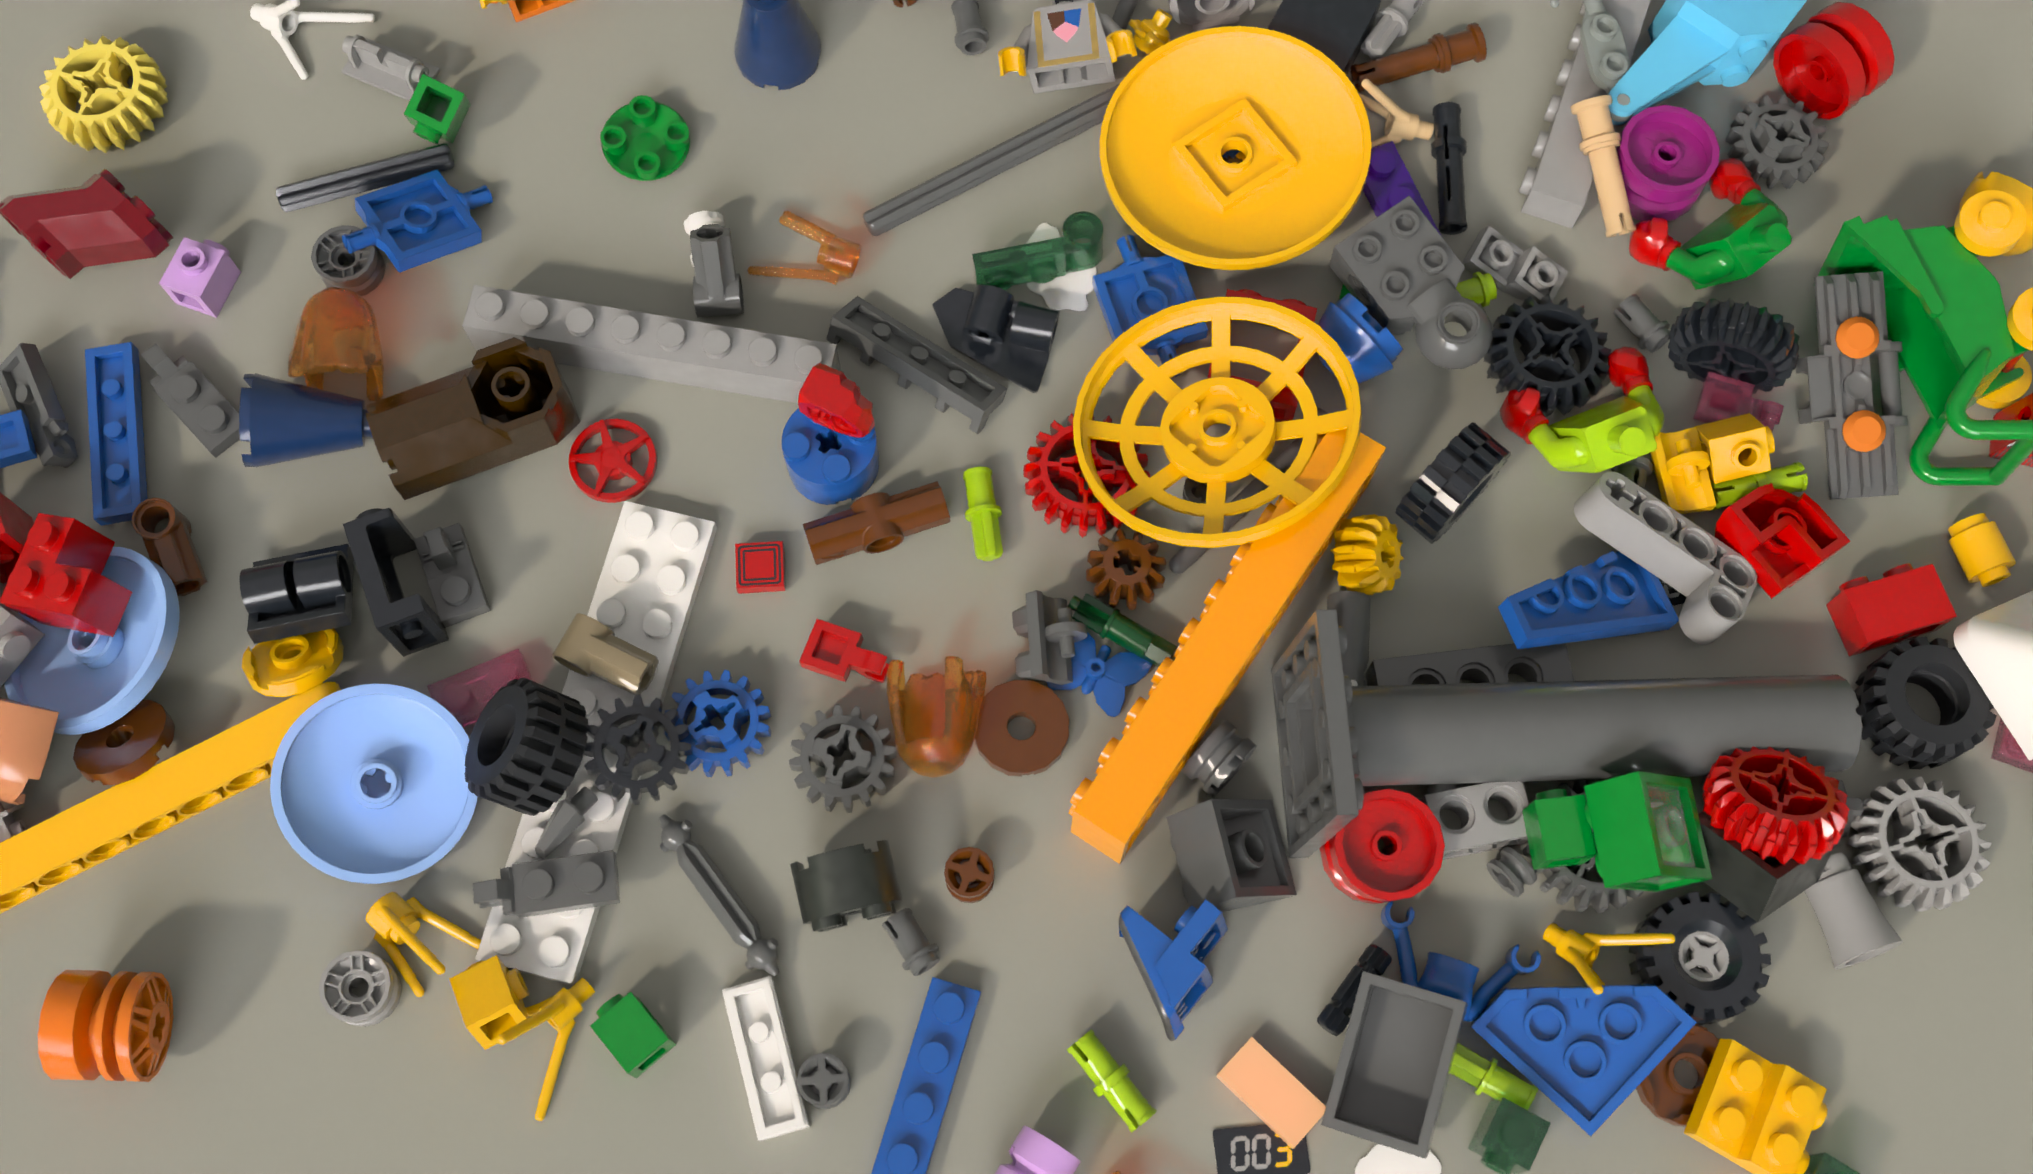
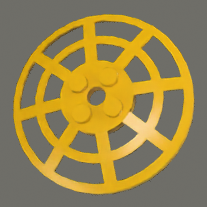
M1214 297L1192 300L1165 308L1139 321L1122 333L1099 356L1088 372L1077 397L1073 418L1074 446L1082 474L1094 496L1113 516L1131 529L1155 540L1180 546L1215 548L1241 545L1269 537L1297 523L1316 509L1337 487L1352 462L1359 442L1362 420L1359 387L1351 364L1337 342L1319 325L1300 313L1273 302L1247 297ZM1231 320H1246L1270 325L1291 333L1301 341L1285 360L1281 361L1277 357L1257 349L1231 346ZM1212 321V347L1183 353L1159 367L1141 349L1151 340L1172 330L1195 323ZM1315 352L1327 362L1337 377L1345 398L1346 410L1318 416L1313 395L1303 378L1298 374ZM1127 361L1144 380L1129 398L1122 414L1121 424L1092 420L1094 409L1103 388L1114 372ZM1231 362L1254 365L1270 372L1271 375L1256 388L1248 382L1231 378ZM1212 363L1211 378L1193 383L1183 390L1170 379L1189 368ZM1287 385L1300 404L1303 419L1275 422L1270 401ZM1156 391L1168 403L1163 413L1160 427L1136 426L1143 406ZM1214 424H1227L1231 427L1229 432L1221 437H1211L1206 434L1207 429ZM1346 429L1345 443L1337 465L1321 486L1313 492L1296 482L1312 457L1318 435ZM1303 438L1296 458L1285 473L1266 461L1272 452L1275 441ZM1091 439L1120 443L1124 465L1133 482L1137 485L1135 488L1116 499L1112 497L1096 471L1091 453ZM1135 444L1163 445L1170 464L1149 478L1138 462ZM1252 474L1268 486L1265 490L1251 497L1226 503V489L1229 482L1240 480ZM1184 476L1197 482L1207 483L1206 504L1182 500L1167 493L1165 490ZM1279 495L1297 505L1289 512L1264 524L1223 533L1225 516L1254 510L1274 500ZM1153 499L1158 504L1173 511L1204 517L1203 534L1182 533L1157 527L1133 516L1129 512Z

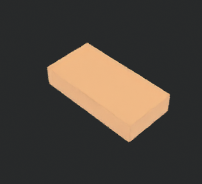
M1253 1037L1244 1044L1216 1076L1292 1149L1296 1147L1324 1115L1326 1106Z

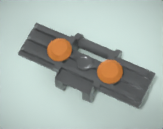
M1883 271L1814 277L1819 355L1799 358L1797 361L1796 374L1808 375L1810 405L1806 409L1798 410L1799 424L1824 421L1829 500L1899 495L1894 427L1908 425V416H1902L1898 353L1903 351L1902 342H1891V340H1888ZM1870 355H1878L1882 416L1874 413Z

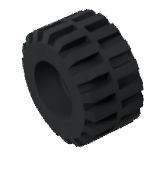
M1916 637L1909 643L1903 641L1866 667L1867 670L1862 672L1855 682L1859 685L1854 690L1859 707L1856 708V713L1861 715V722L1864 727L1862 728L1861 738L1864 741L1870 737L1875 743L1871 750L1878 756L1885 752L1890 754L1889 762L1897 766L1907 761L1909 769L1920 770L1927 765L1930 769L1941 766L1982 742L1989 734L1986 729L1993 726L1997 715L1989 711L1994 708L1993 704L1962 659L1956 647L1948 648V640L1937 637L1929 643L1927 637ZM1906 682L1923 687L1935 698L1940 709L1939 725L1926 722L1911 709L1905 693Z
M527 678L513 679L505 687L502 686L483 709L470 736L464 766H466L464 773L465 782H468L470 792L478 797L530 816L550 809L552 804L556 803L563 796L567 787L570 786L583 759L588 739L586 736L588 719L585 718L586 710L584 706L580 705V702L574 698Z

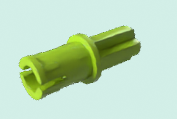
M973 467L963 472L969 508L965 512V519L971 522L976 558L983 561H992L1002 557L1003 554L998 518L1002 515V509L999 505H996L992 469L989 467Z
M1458 1043L1450 1074L1475 1087L1474 1093L1479 1096L1483 1092L1517 1111L1519 1115L1524 1116L1531 1106L1538 1088L1498 1066V1059L1493 1057L1489 1061Z

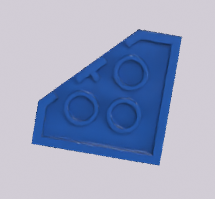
M1654 984L1602 985L1604 990L1600 995L1595 994L1589 986L1504 988L1471 1024V1028L1590 1136L1597 1131L1697 1023Z

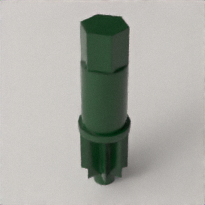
M1087 593L1083 599L1074 595L1067 606L1075 611L1072 616L1073 620L1086 624L1087 628L1098 633L1102 639L1107 638L1157 667L1160 666L1166 657L1171 659L1177 648L1176 645L1121 614V610L1114 609Z

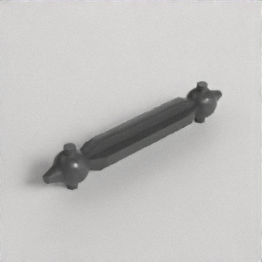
M662 815L659 818L662 827V843L660 848L664 852H667L669 849L677 852L678 863L734 942L747 949L748 961L745 963V966L749 970L754 968L763 969L773 977L779 973L776 962L778 941L774 938L770 940L761 939L757 921L703 847L690 841L692 823L689 820L684 822L674 821L667 815Z

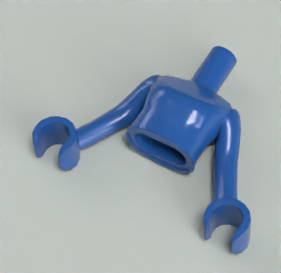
M1393 901L1387 903L1381 910L1382 923L1386 928L1392 930L1394 934L1402 983L1467 1002L1468 1007L1464 1022L1474 1021L1482 1013L1490 1000L1514 976L1533 972L1541 963V954L1536 950L1531 956L1529 966H1521L1516 959L1519 944L1514 945L1506 953V963L1481 985L1473 995V986L1480 970L1478 967L1446 955L1428 952L1425 970L1419 981H1417L1416 963L1407 928L1414 920L1415 911L1413 907L1408 908L1403 923H1396L1390 916Z

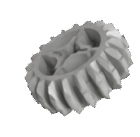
M1922 776L1912 777L1906 782L1903 778H1896L1888 782L1887 787L1880 785L1873 789L1869 795L1870 799L1862 800L1863 812L1860 816H1856L1851 823V827L1860 834L1850 837L1847 844L1860 849L1861 854L1854 857L1851 864L1859 866L1865 864L1869 872L1864 874L1863 882L1870 883L1876 880L1880 883L1877 897L1885 898L1894 893L1896 907L1904 908L1912 903L1916 911L1924 912L1931 909L1932 906L1935 909L1941 910L1950 907L1953 901L1960 902L1965 900L1970 894L1969 889L1976 888L1981 884L1983 879L1978 872L1986 870L1991 862L1979 853L1989 850L1992 843L1980 839L1978 836V832L1983 831L1987 823L1973 822L1970 814L1975 811L1976 805L1968 804L1962 807L1958 803L1961 790H1951L1944 794L1942 780H1934L1926 785ZM1892 814L1895 820L1891 823L1894 837L1892 842L1888 844L1886 831ZM1929 816H1930L1932 819H1934L1938 824L1934 823V822L1929 818ZM1915 839H1919L1920 842L1933 841V843L1921 849L1917 845L1904 846ZM1949 844L1951 856L1949 867L1945 872L1944 866L1948 864L1944 852ZM1898 862L1903 863L1911 873L1902 868Z

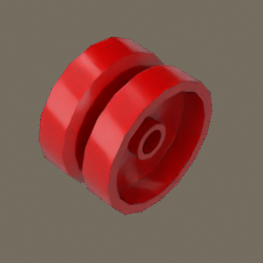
M1835 2L1812 16L1806 24L1795 28L1781 38L1774 49L1773 66L1779 84L1786 96L1794 104L1802 101L1804 102L1802 111L1807 114L1816 111L1818 114L1816 118L1830 120L1841 116L1855 106L1862 97L1870 95L1884 85L1893 73L1895 57L1888 35L1882 25L1868 11L1853 3Z
M1383 789L1364 794L1363 807L1361 810H1358V815L1321 846L1320 853L1323 868L1337 889L1353 900L1379 904L1411 898L1428 887L1441 868L1445 844L1441 825L1425 803L1410 793ZM1379 839H1382L1386 845L1381 850L1386 855H1383L1378 850L1377 843Z

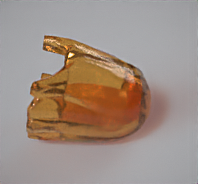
M328 287L309 298L301 312L293 345L288 356V376L293 378L304 376L306 386L323 390L324 372H334L336 369H339L342 373H366V396L370 401H378L383 397L384 359L378 325L371 305L360 295L347 288Z
M945 657L944 675L937 672L927 677L922 673H914L910 675L906 685L904 661L891 660L889 664L887 695L896 748L901 759L915 773L925 777L937 778L948 775L962 766L968 757L976 736L987 676L986 672L981 670L964 671L963 660L959 657Z

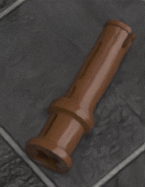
M1474 22L1468 24L1466 30L1447 36H1443L1441 33L1435 34L1428 39L1427 44L1365 63L1354 64L1351 66L1352 81L1358 80L1359 82L1354 87L1358 93L1366 90L1361 85L1364 79H1369L1374 85L1380 86L1433 69L1437 73H1446L1451 70V66L1474 60L1476 63L1482 62L1487 56L1484 34L1480 26Z

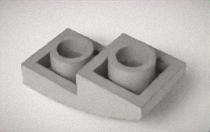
M1491 226L1480 230L1462 263L1465 269L1472 274L1479 271L1482 275L1490 273L1497 289L1522 301L1531 296L1538 304L1542 297H1545L1547 294L1550 295L1553 302L1568 273L1566 269L1535 246L1523 251Z

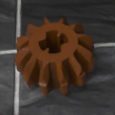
M1121 528L1116 530L1115 542L1102 535L1098 539L1099 550H1091L1088 553L1087 562L1092 567L1086 570V580L1097 583L1093 589V595L1096 598L1110 594L1109 606L1112 608L1118 606L1119 599H1124L1128 609L1132 611L1136 609L1137 596L1144 602L1150 603L1154 600L1155 594L1153 589H1160L1164 586L1165 577L1160 572L1166 568V559L1155 556L1159 548L1157 541L1142 545L1143 534L1138 531L1134 533L1133 540L1126 539V534ZM1127 564L1129 571H1133V574L1125 575L1123 568H1119V565Z

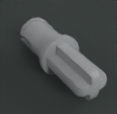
M1392 0L1387 8H1382L1377 13L1376 26L1361 45L1363 54L1369 55L1371 60L1381 58L1395 38L1406 34L1410 19L1423 5L1424 0Z

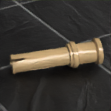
M1611 95L1589 98L1570 107L1571 113L1577 115L1583 141L1579 143L1580 151L1583 152V155H1589L1605 224L1606 238L1615 237L1618 233L1623 235L1636 230L1616 147L1620 146L1621 136L1620 133L1614 131L1609 110V106L1613 102Z

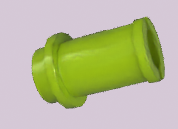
M1480 271L1475 272L1471 279L1458 282L1456 290L1462 297L1473 300L1482 307L1489 306L1490 301L1497 298L1496 285L1490 273L1482 275Z

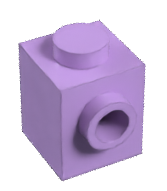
M184 237L159 284L176 304L217 318L241 271L229 257V250L221 244L208 239L201 243Z

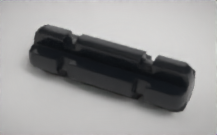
M1371 944L1365 949L1358 959L1360 965L1353 966L1332 996L1333 1003H1328L1317 1018V1023L1334 1036L1340 1035L1349 1023L1350 1018L1348 1016L1352 1013L1363 971L1381 976L1392 962V957L1375 944Z

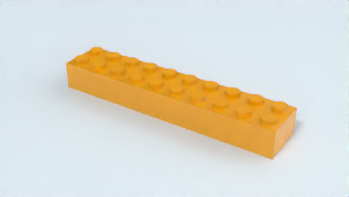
M1346 429L1318 435L1312 457L1296 482L1313 492L1321 486L1337 465L1345 443ZM1360 432L1359 442L1349 468L1337 487L1316 509L1297 523L1269 537L1240 545L1230 562L1232 567L1225 578L1226 582L1218 579L1204 601L1206 606L1199 617L1201 621L1193 617L1179 637L1178 643L1180 645L1174 654L1175 660L1173 661L1166 657L1151 680L1154 684L1148 693L1149 699L1146 700L1140 696L1136 700L1124 720L1127 723L1122 731L1124 736L1121 740L1114 736L1110 739L1097 760L1100 764L1095 772L1097 774L1094 781H1091L1086 777L1072 796L1070 803L1073 805L1068 814L1073 816L1071 833L1120 864L1327 550L1334 539V531L1340 530L1342 520L1348 518L1369 486L1385 452V446ZM1280 495L1275 505L1272 503L1267 505L1255 526L1283 515L1297 505Z

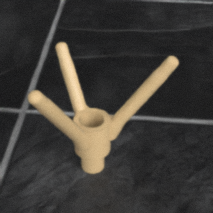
M1369 79L1362 81V87L1378 101L1376 102L1358 93L1364 107L1383 116L1386 120L1384 125L1385 136L1371 141V148L1391 141L1397 144L1402 139L1412 141L1414 137L1430 140L1434 130L1433 123L1419 120V115L1408 113L1401 109Z

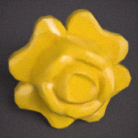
M1158 8L1152 19H1143L1142 21L1131 19L1128 24L1134 29L1133 39L1136 47L1146 54H1150L1157 48L1172 41L1167 27L1173 17L1166 11Z

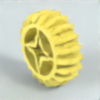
M102 35L97 44H93V42L84 38L82 48L76 50L68 46V56L64 59L54 57L57 68L44 71L48 82L39 86L42 92L41 95L44 97L40 103L43 111L49 118L48 122L56 132H60L66 141L71 142L73 145L78 143L81 148L86 149L88 152L96 146L98 150L107 153L112 144L124 150L125 142L131 138L141 143L140 132L144 129L155 131L154 123L151 120L164 117L163 109L160 105L169 102L167 93L164 91L167 87L166 81L158 70L159 66L155 60L149 57L136 43L130 45L121 37L112 43L110 39ZM130 76H133L132 88L129 89L127 81ZM78 99H80L79 104L81 105V108L79 112L76 113Z

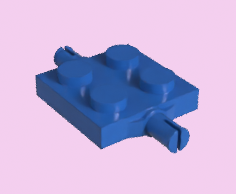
M437 169L356 197L355 210L367 227L347 235H342V240L350 254L372 245L377 246L386 253L400 273L482 243V230L472 218L470 210L491 204L493 198L486 185L465 193L459 192L447 183Z
M1127 235V242L1125 236L1119 238L1116 242L1124 263L1115 270L1094 275L1092 279V285L1113 342L1139 321L1165 308L1197 300L1183 262L1169 255L1158 258L1141 257L1134 235ZM1200 322L1172 330L1151 340L1141 349L1146 355H1159L1161 364H1164L1178 356L1176 349L1181 345L1207 338V325L1205 322Z

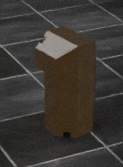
M513 337L477 350L471 361L474 365L473 367L366 405V409L369 412L366 413V419L377 451L383 463L387 462L391 470L397 469L398 472L389 474L393 486L404 500L555 446L581 422L570 391L550 351L538 347L539 350L529 347L525 341Z

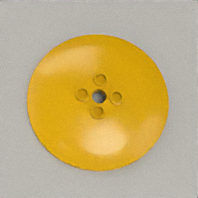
M1226 26L1193 32L1174 39L1147 55L1131 69L1114 92L1106 109L1100 134L1102 176L1107 192L1123 220L1135 233L1159 251L1192 265L1220 270H1249L1267 267L1290 260L1317 246L1343 223L1354 208L1365 185L1371 157V130L1362 99L1346 74L1321 51L1304 41L1274 30L1247 26ZM1229 150H1239L1245 154L1246 159L1239 164H1230L1223 160L1222 155Z

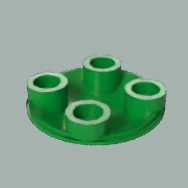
M645 95L634 97L629 104L615 111L607 120L600 133L602 151L607 162L618 173L634 180L652 181L672 174L683 164L690 149V132L681 115L671 107L654 102L651 97Z

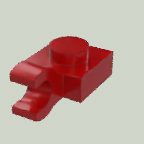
M816 619L799 660L802 668L843 682H847L851 670H854L868 679L884 683L891 667L890 664L886 663L888 660L887 656L860 648L864 640L861 633L820 619Z

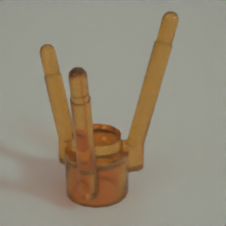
M784 211L779 218L780 224L821 244L817 263L824 265V270L770 266H749L747 269L750 275L823 280L837 285L840 276L848 279L852 278L861 254V245L840 238L790 211Z

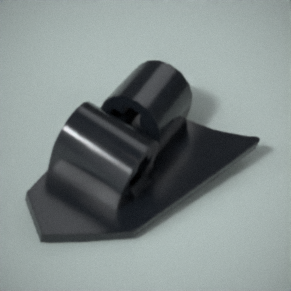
M977 285L974 292L954 288L932 304L951 348L1032 393L1038 392L1054 341L1060 314L1059 310L1023 301H1015L1013 295L1008 291L990 285Z

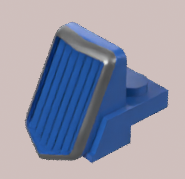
M1206 899L1198 909L1192 905L1183 913L1174 927V931L1178 933L1174 940L1166 936L1128 905L1122 910L1118 919L1119 937H1123L1162 1019L1166 1036L1170 1041L1176 1040L1184 1030L1182 1021L1213 983L1209 970L1203 962L1228 931L1222 911Z

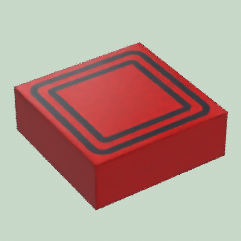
M783 541L735 544L736 589L738 594L786 591Z

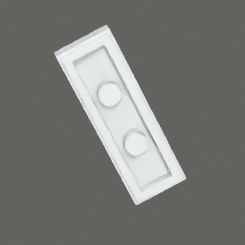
M768 976L722 989L758 1141L761 1142L809 1128L810 1125L803 1097L797 1085V1073L773 977Z

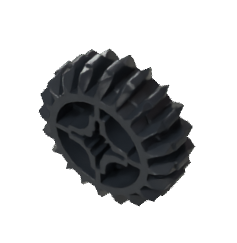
M1549 294L1542 297L1539 304L1529 296L1523 301L1521 306L1516 303L1509 306L1505 315L1501 314L1493 324L1494 329L1492 330V342L1488 352L1484 355V362L1491 364L1487 370V378L1500 379L1495 387L1496 394L1513 389L1520 392L1528 387L1540 391V407L1545 417L1552 415L1556 408L1565 415L1572 410L1574 405L1578 408L1586 405L1590 396L1596 395L1601 389L1602 380H1605L1609 374L1608 369L1610 367L1606 363L1612 349L1604 347L1608 333L1595 332L1598 326V317L1586 320L1583 317L1585 312L1584 305L1576 308L1574 311L1568 308L1567 297L1556 305L1553 304ZM1514 338H1517L1522 344L1520 350L1523 352L1525 359L1521 364L1514 351ZM1571 348H1574L1579 358L1580 374L1573 367L1575 362L1569 354Z
M1711 298L1707 304L1699 301L1694 302L1692 307L1682 309L1680 316L1676 318L1675 324H1672L1669 333L1668 358L1674 362L1676 369L1687 371L1689 379H1698L1703 384H1709L1719 389L1732 390L1735 394L1738 391L1756 394L1758 389L1769 392L1772 391L1773 387L1784 386L1786 379L1791 377L1792 370H1795L1799 357L1800 347L1798 343L1800 336L1794 332V325L1783 322V316L1780 314L1768 313L1765 306L1757 308L1751 306L1749 301L1742 304L1734 302L1731 298L1726 302H1720Z

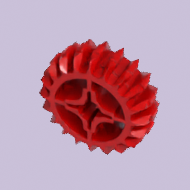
M1071 413L1067 417V427H1063L1054 420L1050 424L1051 435L1040 431L1036 436L1038 447L1030 446L1028 449L1027 459L1030 463L1024 465L1023 476L1029 479L1025 483V492L1029 496H1035L1032 500V508L1035 511L1047 509L1044 514V521L1047 525L1059 518L1061 519L1060 530L1064 534L1070 530L1073 524L1079 526L1078 532L1082 538L1087 535L1088 526H1095L1096 532L1102 536L1106 533V522L1109 521L1117 529L1123 526V522L1113 516L1101 502L1092 503L1095 496L1089 485L1088 490L1084 489V478H1081L1082 471L1077 454L1068 458H1060L1059 462H1054L1062 453L1075 448L1073 435L1074 415ZM1108 415L1102 422L1112 423V419ZM1091 439V453L1096 471L1107 491H1112L1113 487H1121L1112 497L1116 499L1135 488L1137 485L1133 482L1125 468L1120 451V443ZM1135 444L1138 462L1144 470L1148 465V456L1146 453H1137L1140 450L1141 444ZM1096 448L1111 455L1119 465H1116L1115 461L1106 460L1099 456ZM1144 470L1145 474L1150 478L1149 471ZM1052 483H1057L1058 488L1072 491L1077 497V502L1063 496ZM1138 508L1134 509L1129 513L1135 516L1137 514Z
M1752 747L1748 752L1735 748L1730 756H1719L1717 762L1712 765L1703 785L1704 792L1702 797L1705 803L1703 811L1711 816L1710 825L1712 827L1724 829V840H1736L1741 844L1742 851L1748 849L1756 851L1760 854L1762 860L1767 856L1776 857L1783 865L1791 858L1797 863L1804 865L1809 858L1821 860L1825 853L1832 851L1834 845H1837L1848 822L1847 816L1850 809L1846 806L1848 795L1838 789L1839 780L1825 776L1824 766H1813L1808 763L1807 756L1801 758L1790 754L1788 748L1783 752L1776 751L1772 747L1767 749Z

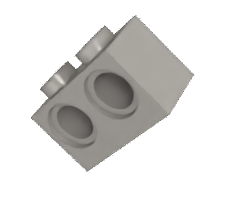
M1523 782L1475 783L1473 786L1457 788L1456 784H1437L1427 789L1428 794L1424 795L1420 800L1430 808L1441 825L1445 844L1443 860L1522 845L1528 842L1522 810L1529 803ZM1496 800L1501 802L1508 811V820L1494 818L1488 810V801ZM1448 809L1455 812L1460 818L1461 828L1459 830H1452L1445 827L1440 820V810Z

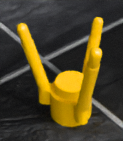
M390 892L373 904L365 920L376 931L374 939L386 950L413 993L417 997H422L425 991L396 944L402 945L406 943L439 975L443 974L446 968L415 936L420 928V922L417 918L423 919L476 949H479L481 939L428 910L415 897L405 901L396 892Z

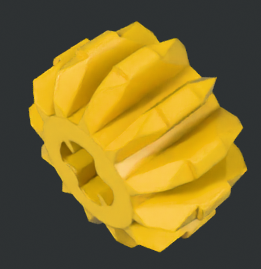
M1376 514L1353 516L1351 519L1342 520L1340 530L1334 531L1335 548L1330 550L1334 554L1335 560L1332 570L1338 571L1337 581L1340 586H1345L1347 591H1357L1366 595H1373L1374 593H1382L1383 591L1393 589L1395 579L1401 576L1400 561L1404 560L1400 552L1403 542L1397 539L1398 529L1396 524H1390L1386 516H1377Z

